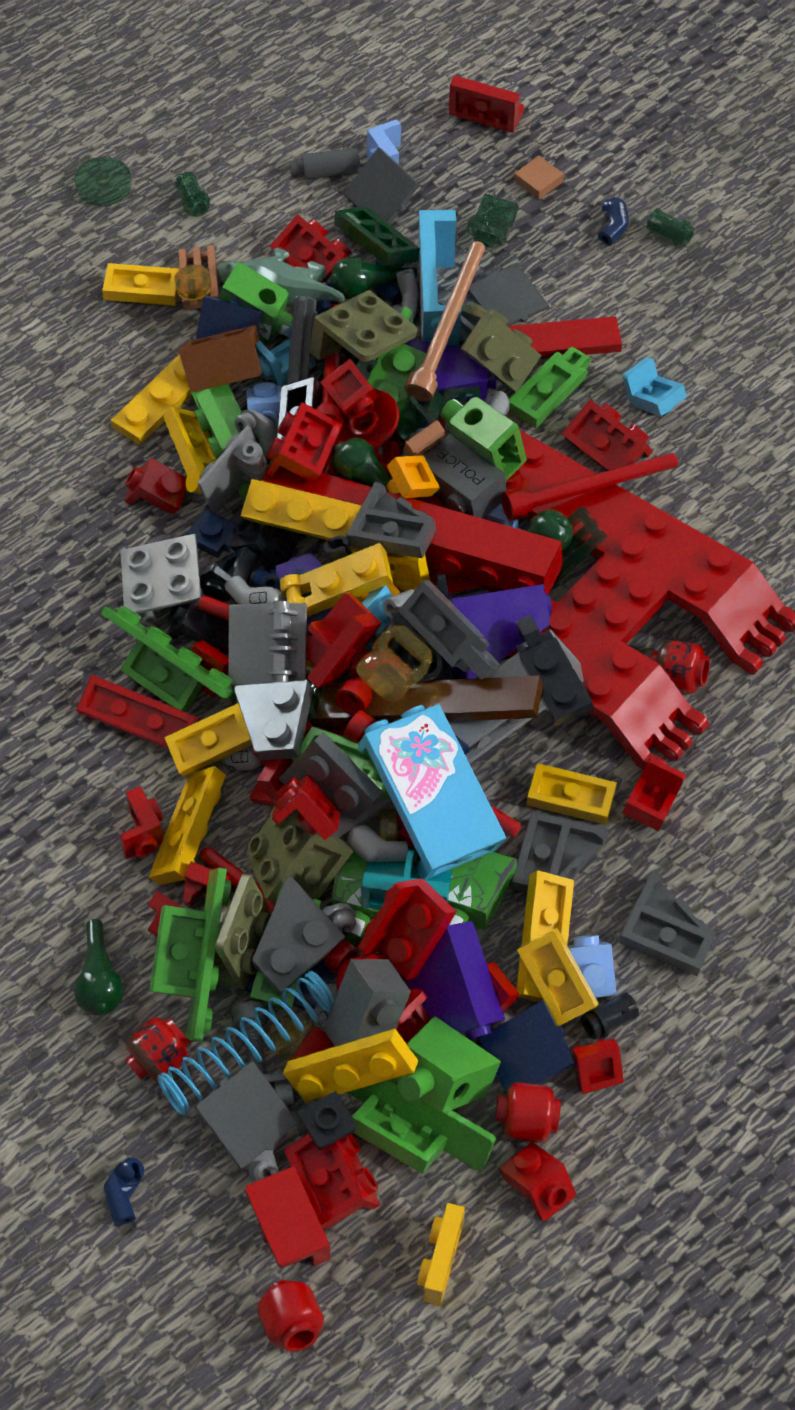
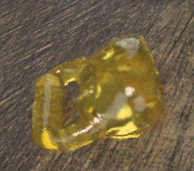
M395 625L381 633L375 641L371 652L366 654L358 663L356 672L383 699L389 703H395L405 695L410 686L419 682L427 674L432 662V651L407 627ZM393 637L421 663L420 666L412 670L407 663L405 664L393 653V650L388 648L390 639Z

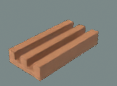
M207 245V251L202 252L200 247H193V253L187 254L186 249H178L184 310L202 308L204 287L201 261H208L211 297L219 299L214 245ZM188 262H194L196 299L191 300Z

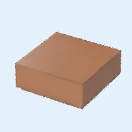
M537 156L514 173V182L537 199L544 197L560 185L564 179V174L540 156Z
M436 420L405 443L403 452L406 456L425 454L442 441L445 433L444 428Z

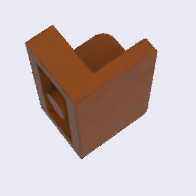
M256 325L188 341L179 349V354L192 392L261 375L262 369L255 348V344L260 339Z

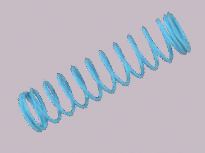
M308 971L304 978H298L296 984L297 992L291 988L283 989V1002L274 997L269 998V1012L260 1007L255 1008V1022L247 1017H242L240 1020L241 1032L233 1027H227L225 1033L227 1043L223 1039L212 1037L211 1047L213 1053L204 1047H198L197 1059L199 1064L189 1057H183L182 1066L185 1074L175 1067H169L168 1074L161 1072V1075L157 1076V1081L177 1112L181 1115H186V1112L189 1113L190 1107L180 1088L174 1082L171 1071L176 1072L194 1091L199 1101H201L203 1096L196 1088L189 1074L186 1061L192 1063L204 1075L213 1090H215L217 1085L207 1072L200 1051L209 1055L221 1068L226 1078L229 1079L231 1074L223 1065L218 1055L215 1041L220 1042L234 1056L240 1068H243L245 1063L237 1054L230 1039L229 1031H232L247 1044L258 1062H262L260 1054L251 1044L246 1034L243 1021L250 1023L261 1034L270 1050L276 1052L275 1045L261 1026L258 1011L268 1016L274 1022L284 1040L290 1042L291 1039L275 1016L272 1001L281 1005L288 1012L298 1030L304 1032V1026L289 1006L286 992H291L302 1002L311 1019L318 1023L319 1018L302 994L300 982L306 984L319 1006L327 1013H330L335 998L325 982L315 972Z

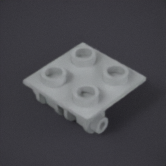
M248 425L240 434H235L230 438L223 454L215 463L212 462L205 467L198 481V485L210 510L216 514L219 513L245 481L249 484L252 479L260 481L269 466L261 446L257 444L253 432Z
M196 534L120 550L124 606L140 615L143 624L152 625L156 623L162 608L200 600L201 588Z
M274 601L273 604L229 605V677L233 680L231 685L306 680L307 603Z

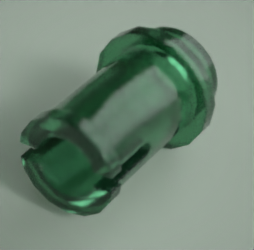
M184 172L176 178L178 182H175V186L183 198L182 206L185 212L194 217L204 215L208 211L210 204L208 194L202 191L194 173Z
M659 208L655 209L650 217L662 222V224L656 221H647L648 230L672 240V245L676 247L678 245L687 246L694 235L695 229L690 226V221L686 219L680 221Z

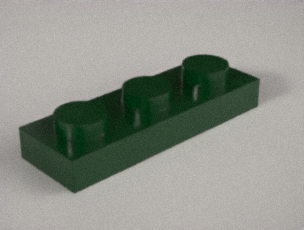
M368 207L335 211L334 224L345 232L348 237L365 248L367 252H370L380 260L383 265L399 268L405 263L417 262L419 260L420 248Z

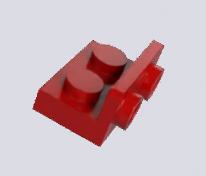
M454 75L450 83L449 115L514 133L524 113V105L519 103V93L456 75Z
M298 214L269 246L273 251L275 248L288 251L290 256L284 260L293 267L307 268L310 261L324 265L326 277L322 281H318L320 283L327 282L336 262L352 254V251L337 238L333 242L329 241L325 237L328 231L315 219L312 218L307 222Z
M590 399L561 433L566 440L606 471L634 464L642 454L649 457L653 453L647 444L649 436L633 423L629 428L619 421L622 416L605 402L600 407Z
M302 402L294 415L287 412L280 423L277 433L281 434L282 437L281 439L277 437L274 439L265 458L271 461L265 474L273 477L279 466H282L315 484L323 471L342 424Z
M308 774L300 781L293 777L277 791L276 795L278 797L273 802L275 807L271 817L276 824H279L297 809L300 812L297 815L298 821L311 835L314 836L318 832L324 840H327L338 830L341 811Z
M423 878L400 881L388 889L384 896V904L377 916L367 924L365 936L358 946L363 954L374 952L384 954L406 980L418 977L457 912Z
M309 1134L283 1149L291 1167H295L323 1229L330 1228L362 1207L374 1210L380 1206L375 1194L378 1191L377 1182L371 1172L362 1166L357 1155L360 1152V1147L353 1134L323 1150H318Z

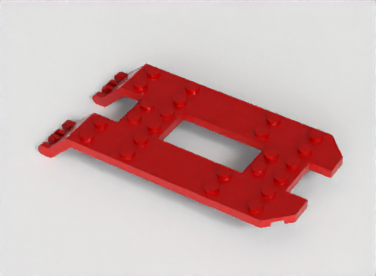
M445 405L418 408L395 430V438L405 444L410 434L415 433L419 428L425 429L438 420L445 430L443 437L445 439L451 434L449 423L440 416ZM520 430L527 461L506 481L507 491L519 488L521 491L527 490L530 493L597 473ZM617 484L534 507L533 511L527 514V518L532 519L538 513L547 509L557 510L564 514L573 528L571 543L599 559L557 603L551 600L552 613L549 617L550 625L540 631V633L543 634L551 629L581 663L584 679L582 684L594 706V709L588 711V713L606 724L639 768L643 770L649 758H654L667 764L662 758L655 756L649 751L652 746L663 753L667 759L677 761L683 755L682 750L686 751L693 741L687 732L677 728L673 723L677 720L685 725L693 734L700 735L709 726V721L702 713L689 705L660 664L628 646L627 643L669 600L699 617L729 659L751 675H755L763 666V661L758 654L746 649L744 645L747 642L761 655L771 657L776 652L777 647H780L785 642L786 637L780 628L768 623L767 619L770 617L784 630L793 632L795 630V611L782 603L754 562ZM436 496L412 498L449 509L447 504ZM428 567L430 581L435 582L434 572L440 570ZM445 573L448 593L485 586L471 579L451 576ZM485 586L489 593L505 590L494 586ZM517 649L512 651L503 659H510L512 656L518 653Z

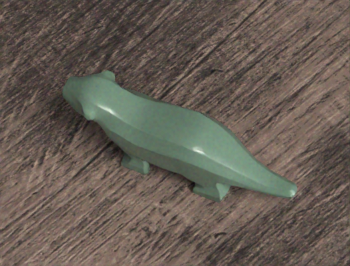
M275 248L274 255L271 257L240 262L287 290L289 293L287 305L294 306V299L298 296L312 297L316 302L329 300L342 303L345 301V297L340 291L327 286V283L318 282L326 277L324 265L310 261L307 268L293 267L283 262L284 259L290 256L288 251ZM236 261L223 262L217 266V273L224 283L237 264Z

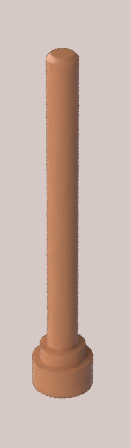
M479 241L471 243L421 367L416 368L415 372L409 374L404 386L405 392L416 400L431 401L438 386L435 374L436 368L485 251L484 244Z

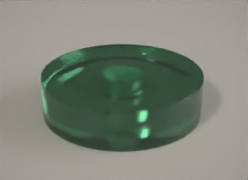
M96 157L84 162L77 169L74 177L78 196L83 201L95 206H109L122 201L129 194L132 186L129 168L122 161L112 157ZM107 180V182L101 183L99 181Z

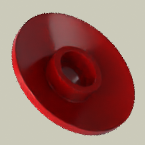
M374 389L380 396L374 401V408L360 418L355 416L351 420L344 414L343 429L338 434L333 446L336 447L339 442H346L350 438L357 437L367 441L375 450L380 448L392 436L399 421V407L395 399L383 390Z

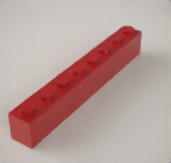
M279 466L273 477L264 474L260 480L361 506L372 488L325 473H321L316 483L313 484L282 466ZM386 491L388 495L396 500L402 497V495ZM404 498L411 503L415 510L423 511L435 520L437 531L425 552L427 567L443 571L451 576L471 579L488 587L494 586L505 590L543 584L545 593L549 594L562 568V541L416 499Z

